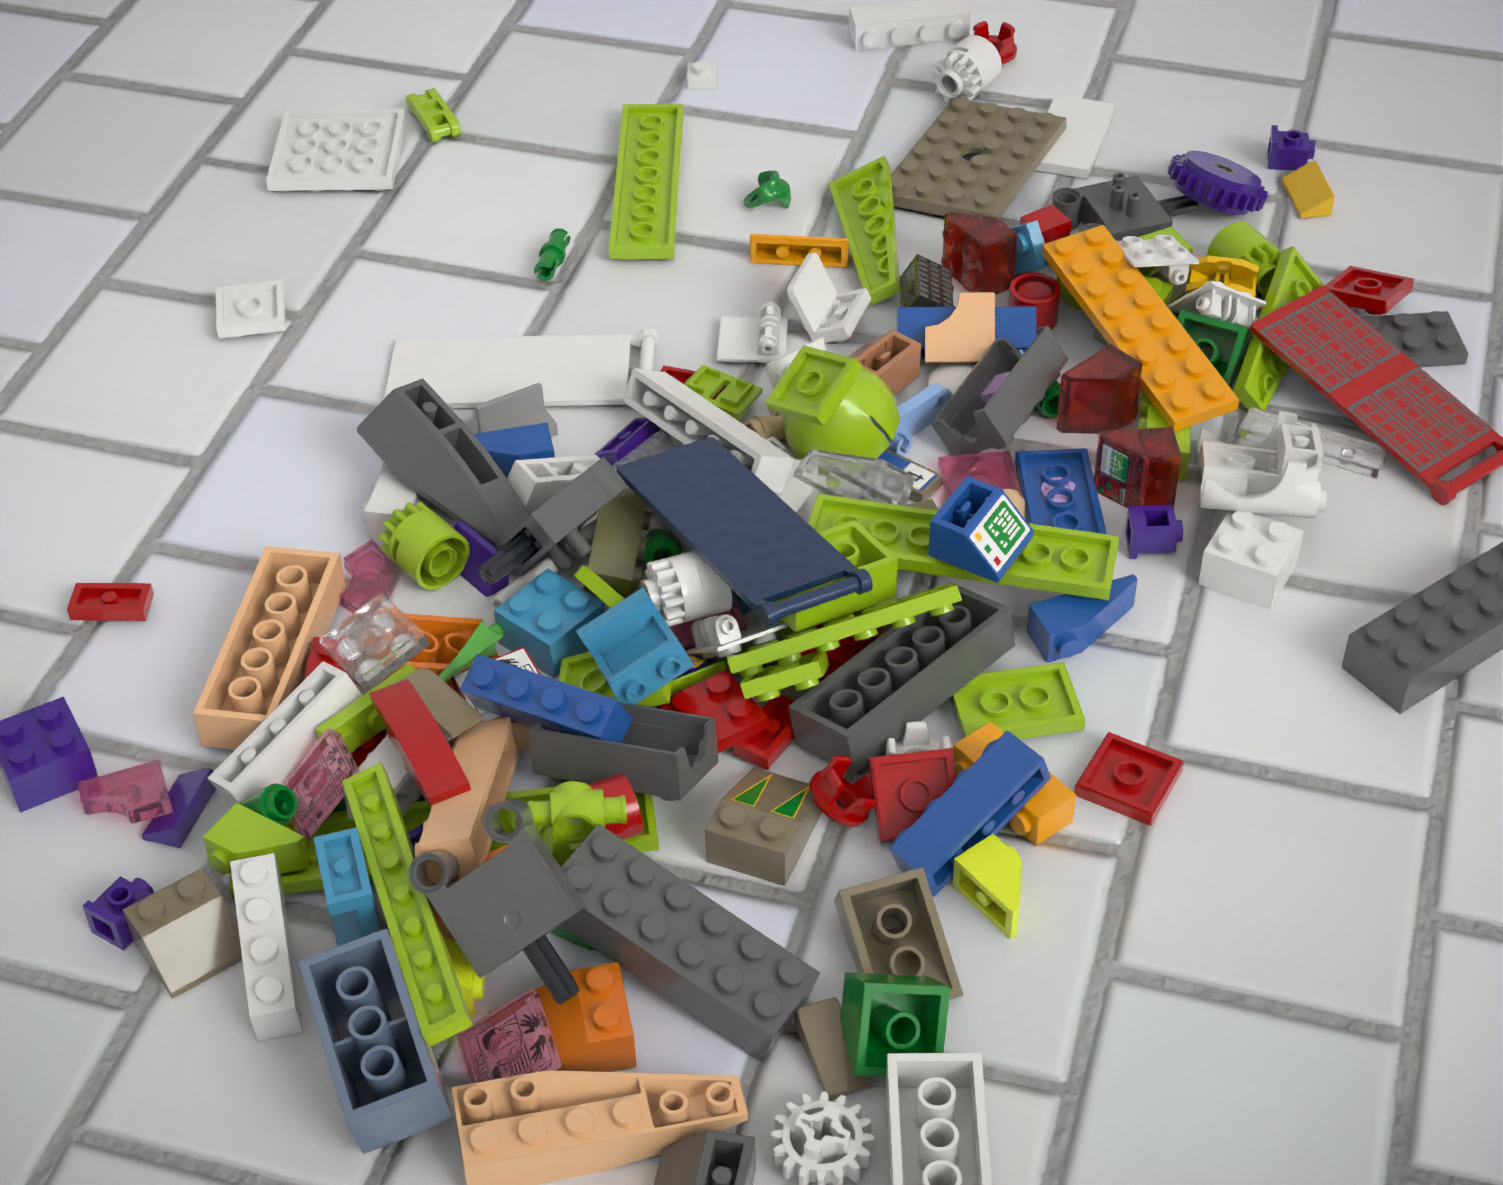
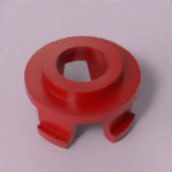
M986 21L974 25V35L984 37L995 46L1002 64L1008 63L1016 57L1017 46L1014 43L1015 28L1011 24L1003 22L998 36L989 35L988 23Z
M835 755L830 759L831 763L822 771L816 772L810 779L809 787L811 794L821 812L831 820L851 827L861 826L868 819L870 809H874L877 805V800L873 799L870 773L865 774L855 783L851 784L843 778L851 764V758L844 755ZM836 800L843 806V808H841L835 803Z

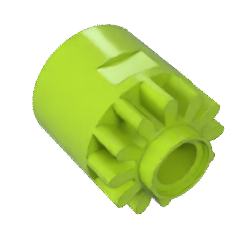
M1237 221L1227 225L1213 238L1209 245L1207 256L1243 259L1259 266L1255 298L1257 295L1261 298L1266 297L1281 251L1248 222Z
M407 502L403 510H393V515L389 520L383 522L386 532L378 536L383 542L380 549L422 588L427 590L440 589L453 582L463 571L470 553L468 541L422 502H418L416 506Z

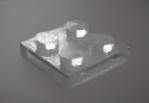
M382 592L318 640L322 649L365 693L430 645L426 635Z

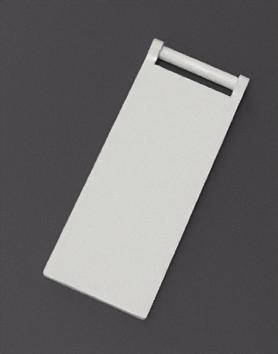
M643 329L634 334L397 339L394 345L384 398L393 389L423 378L450 408H475V405L536 383L542 385L544 406L628 405L622 400L628 385L631 346L641 348L639 369L653 371L654 349L658 345L659 336L654 329Z

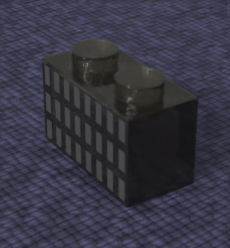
M916 254L900 276L901 307H955L953 305L954 286L952 285L951 269Z

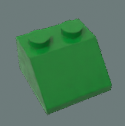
M1180 310L1177 320L1231 388L1241 370L1253 335L1252 332H1250L1248 327Z
M845 972L840 1018L852 1074L855 1076L886 1077L887 1054L944 1053L950 986L929 976Z

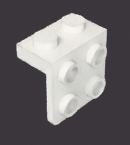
M810 253L806 256L787 288L788 298L795 306L802 320L803 327L809 333L812 341L819 337H823L825 343L832 341L839 343L851 337L853 330L871 301L866 288L838 294L817 253Z

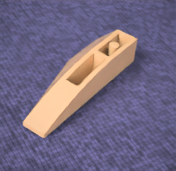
M544 1070L451 1087L466 1185H539L606 1171L662 1154L663 1148L703 1131H723L748 1120V1111L738 1075Z

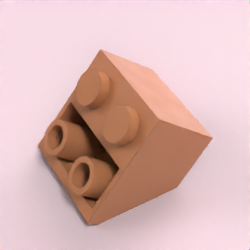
M895 330L865 343L848 356L856 358L860 365L884 381L891 388L894 396L920 376L921 343Z

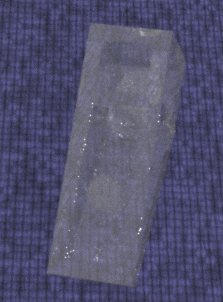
M815 449L808 451L793 473V477L827 495L903 506L907 505L915 480L914 476L881 459Z

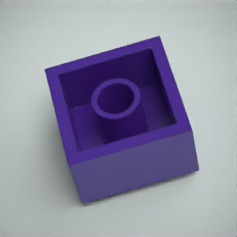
M64 696L0 720V769L20 813L100 781L90 749Z

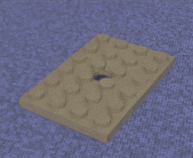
M953 98L891 173L894 207L953 218L954 214H958L959 219H961L962 215L968 216V221L976 222L977 216H982L984 220L981 224L994 226L1067 128L1066 117L1055 116L1048 112L1026 111L1024 108L1003 107L995 103L974 102L967 98ZM966 154H977L976 156L972 157L971 161H966L962 159V157ZM970 216H974L975 219L971 220ZM985 217H992L990 221H993V218L995 220L994 222H986Z

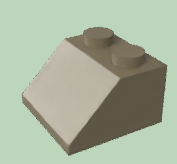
M203 868L123 909L134 944L172 999L242 961L238 925L222 894Z

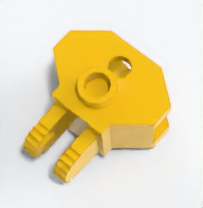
M1218 256L1198 257L1199 264H1189L1185 295L1202 287L1207 282L1218 281L1229 288L1250 293L1252 297H1255L1259 266L1243 259Z

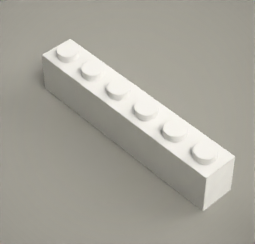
M633 368L622 400L685 445L714 437L773 492H783L794 462L793 457L666 372Z

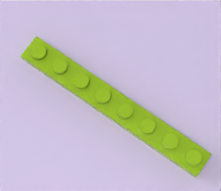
M380 762L342 780L422 1036L431 1047L472 1027L473 1023L433 905L426 894L417 891L411 885L408 878V869L411 862L415 859V852L388 772Z

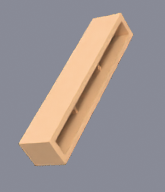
M510 717L482 721L460 734L457 741H454L453 752L469 781L471 790L431 805L429 817L423 823V833L420 841L415 844V858L433 850H446L452 853L460 865V874L457 880L462 879L484 864L489 853L492 839L485 832L483 817L491 805L505 801L520 754ZM430 860L426 866V874L434 883L441 881L443 870L437 861Z

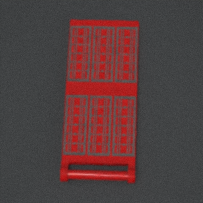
M1325 286L1316 288L1251 324L1250 332L1427 486L1433 498L1440 505H1447L1456 498L1457 493L1503 466V437ZM1491 446L1497 451L1449 482L1438 479Z

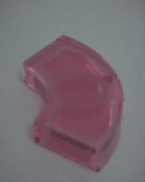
M372 539L343 558L345 569L352 575L349 586L339 595L340 605L365 623L372 619L376 612L380 611L390 594L389 588L391 583V570L388 558L380 549V546Z

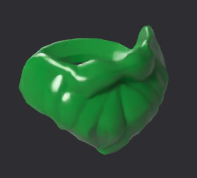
M764 171L759 173L758 176L760 187L749 193L743 201L746 208H755L778 199L788 208L791 201L790 186L787 181L780 178L778 171Z

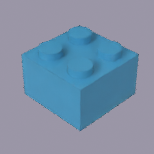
M548 568L494 610L495 623L499 624L504 631L503 638L498 643L511 652L525 647L536 667L550 677L555 678L560 674L562 658L589 651L576 630L605 612V603Z

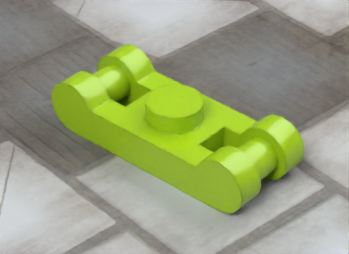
M435 88L425 90V94L416 95L413 93L405 96L409 112L414 113L427 132L431 143L441 141V137L450 135L451 138L461 135V128L457 118Z

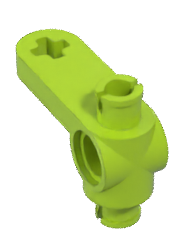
M569 781L559 784L550 792V801H528V806L533 813L534 827H552L553 856L561 867L571 856L570 844L583 842L598 824L604 828L605 824L610 823L627 824L625 795L620 797H604L603 789H592L582 782Z

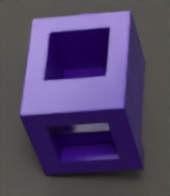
M1271 125L1267 150L1268 169L1295 171L1306 165L1308 159H1314L1315 140H1309V133L1297 130L1278 131V125Z
M1173 505L1128 506L1125 538L1129 558L1137 559L1140 553L1176 552L1177 543L1183 541L1182 520H1176Z
M120 876L94 902L88 900L82 906L91 932L124 951L133 940L123 909L155 893L153 888L141 878L137 877L130 882Z

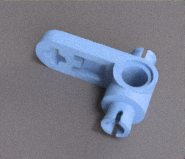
M932 383L899 405L900 422L893 442L887 439L890 444L887 449L903 456V452L906 454L912 446V437L932 423L952 397L951 391L939 383ZM870 418V420L873 422V424H874V425L882 432V434L885 436V434L883 433V431H882V430L878 427V425Z

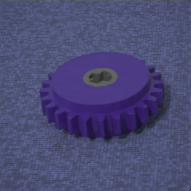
M1195 150L1188 151L1182 155L1176 154V156H1173L1168 167L1167 174L1170 175L1171 179L1175 180L1174 186L1177 190L1204 206L1224 213L1246 215L1249 211L1254 212L1255 210L1259 212L1260 209L1262 210L1268 197V191L1264 190V186H1261L1262 181L1255 173L1238 163L1215 154Z

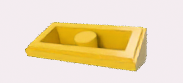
M1312 161L1282 178L1281 182L1300 218L1322 217L1332 214L1334 193L1316 161Z

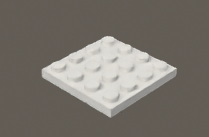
M405 109L284 111L266 179L268 191L290 192L311 190L313 192H320L323 190H342L348 192L353 190L383 191L393 189L406 124Z

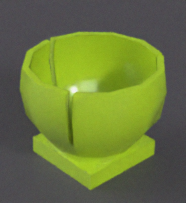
M804 345L765 401V404L772 412L783 414L782 421L785 439L793 455L798 460H817V474H824V477H846L871 465L890 446L887 439L893 442L900 422L896 398L891 388L877 375L860 365L856 358ZM870 418L878 425V427L883 431V433L885 434V436H884V435L882 434V432L873 424V422L870 420Z

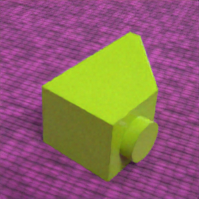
M235 803L203 836L208 854L207 860L211 867L221 874L228 873L232 875L230 861L271 853L275 854L280 874L303 870L310 864L302 835L238 803Z

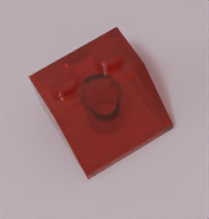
M1109 344L1061 375L1056 430L1061 433L1113 434L1122 427L1130 425L1138 414L1137 405L1139 390L1142 385L1140 379L1143 363Z

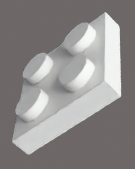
M283 280L216 287V329L218 338H238L245 335L272 334L278 331H286Z

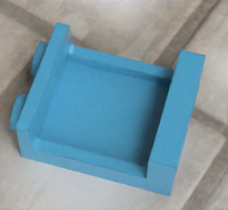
M644 588L639 589L576 630L605 676L608 685L621 703L635 705L695 666Z
M357 827L313 837L337 947L380 931Z

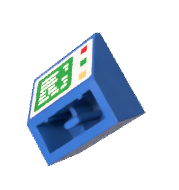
M966 476L930 521L928 555L998 583L1034 537V530L1001 488Z

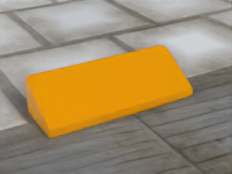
M750 234V263L801 266L808 254L817 253L824 267L848 268V238Z

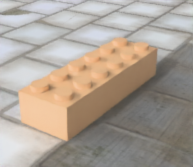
M265 547L193 712L201 746L235 750L304 681L306 663L313 638L326 637L346 587L340 553Z

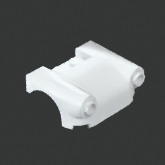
M1279 411L1275 425L1268 436L1249 446L1225 444L1218 440L1209 429L1201 428L1196 453L1197 467L1201 468L1202 477L1199 492L1200 508L1250 511L1252 513L1315 518L1317 511L1324 512L1327 501V489H1321V483L1318 481L1324 452L1317 425L1310 423V426L1297 422L1298 414Z

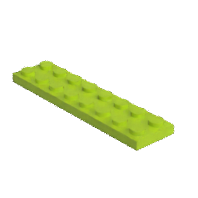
M623 104L609 239V259H621L624 261L632 259L664 260L674 259L684 104Z
M817 494L808 522L817 532L856 520L898 558V570L1109 600L1120 537L1028 523L1034 530V537L1002 579L996 583L928 555L930 521L938 510Z

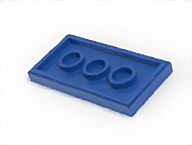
M1087 448L1015 452V466L1021 496L1025 500V517L1028 523L1107 534ZM1061 477V478H1063V479L1054 480V479H1051V478ZM1070 481L1076 485L1073 491L1062 486L1067 485ZM1044 482L1050 486L1057 487L1047 493V498L1041 492ZM1055 495H1065L1069 497L1068 500L1064 503L1053 502L1051 500V498Z

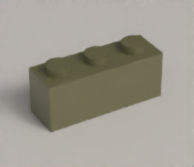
M629 488L624 489L598 510L591 545L592 550L587 566L625 599L629 596L631 588L638 590L642 567L635 566L636 559L643 560L647 544V538L641 537V531H648L652 515V509L646 508V503ZM585 585L583 586V590H585L586 592L590 593L591 595L597 597V596H596L590 589H588Z

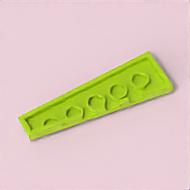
M884 155L828 183L845 236L849 241V248L862 288H866L871 297L870 306L887 300L901 292L891 169Z
M1294 246L1281 252L1265 298L1266 305L1262 307L1258 320L1316 288L1325 286ZM1254 334L1252 335L1233 390L1239 401L1243 403L1252 415L1265 411L1280 384V379L1285 375L1289 365Z
M945 584L866 608L861 611L862 615L856 617L853 614L835 618L824 622V627L819 629L813 626L798 632L791 631V633L785 635L786 639L781 641L775 638L758 645H753V643L743 645L740 652L724 656L732 674L738 672L740 677L751 676L763 671L762 664L777 660L779 665L797 661L802 658L800 652L816 648L817 653L829 651L840 646L838 640L852 635L855 641L863 640L877 635L876 628L891 623L893 629L916 622L914 616L927 611L930 612L931 616L954 610L952 603L962 601L956 584Z

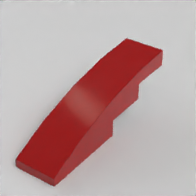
M408 679L369 693L373 708L385 723L389 739L401 754L405 770L430 805L471 790L469 781L449 743L424 701Z

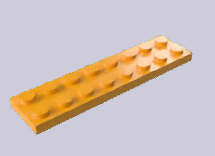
M1104 225L1043 244V257L1173 432L1238 410V397L1138 268H1134L1123 255L1125 253Z

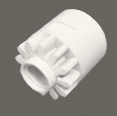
M977 35L967 36L936 61L937 64L931 68V71L936 75L930 81L936 84L935 92L937 94L941 93L944 96L945 102L952 98H967L971 101L1000 75L1002 68L1000 55L995 46L984 37Z
M694 551L647 563L645 573L648 579L641 581V588L645 589L669 627L731 609V588Z

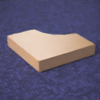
M960 293L957 307L948 319L939 325L925 327V363H978L995 341V293Z

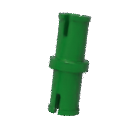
M561 228L554 229L550 234L548 242L542 245L539 251L540 259L534 267V273H538L536 276L538 279L543 281L553 279L557 267L563 263L566 257L565 249L571 239L570 235L566 236L568 234L566 230Z

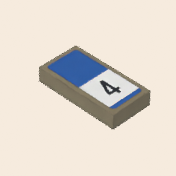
M886 449L871 465L863 468L862 476L916 502L927 500L943 485V475L889 449Z

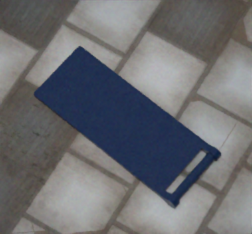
M714 437L699 440L616 467V472L628 487L755 612L760 624L764 628L777 625L780 619L843 596L855 592L861 595L872 590V578L864 568H856ZM842 577H846V579H843V580L834 582V583H832V584H829V585H826V586L817 588V589H815V590H812V591H809V592L800 594V595H798V596H795V597H792V598L783 600V601H781V602H778V603H775V604L772 603V602H774V601H777V600H780V599H782V598H785V597H788V596L797 594V593H799V592H802V591H805V590L814 588V587H816V586H819V585H822V584H825V583L834 581V580L839 579V578H842Z

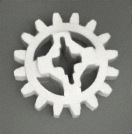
M827 1091L821 1092L819 1101H813L807 1093L803 1094V1105L798 1107L789 1101L786 1104V1116L776 1115L775 1130L771 1131V1148H773L774 1164H783V1177L785 1179L798 1175L799 1185H808L810 1181L815 1182L816 1185H826V1183L830 1182L833 1185H843V1178L846 1176L850 1180L857 1182L860 1180V1167L869 1168L871 1152H874V1135L871 1134L870 1118L861 1119V1106L859 1104L849 1109L846 1108V1096L840 1095L835 1102L829 1101Z

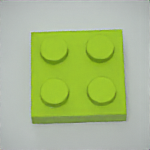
M826 651L801 656V659L788 664L779 665L777 663L763 667L762 672L745 677L740 683L744 698L748 699L756 696L757 702H762L780 696V691L785 689V687L794 685L796 691L818 685V679L823 677L830 665Z

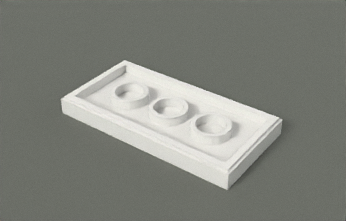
M1055 94L1048 113L1066 117L1067 128L1035 171L1088 179L1114 113L1115 103Z

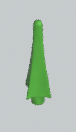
M481 621L458 655L439 677L446 683L452 677L470 667L477 654L486 657L496 654V643L503 638V628L497 623L487 627Z

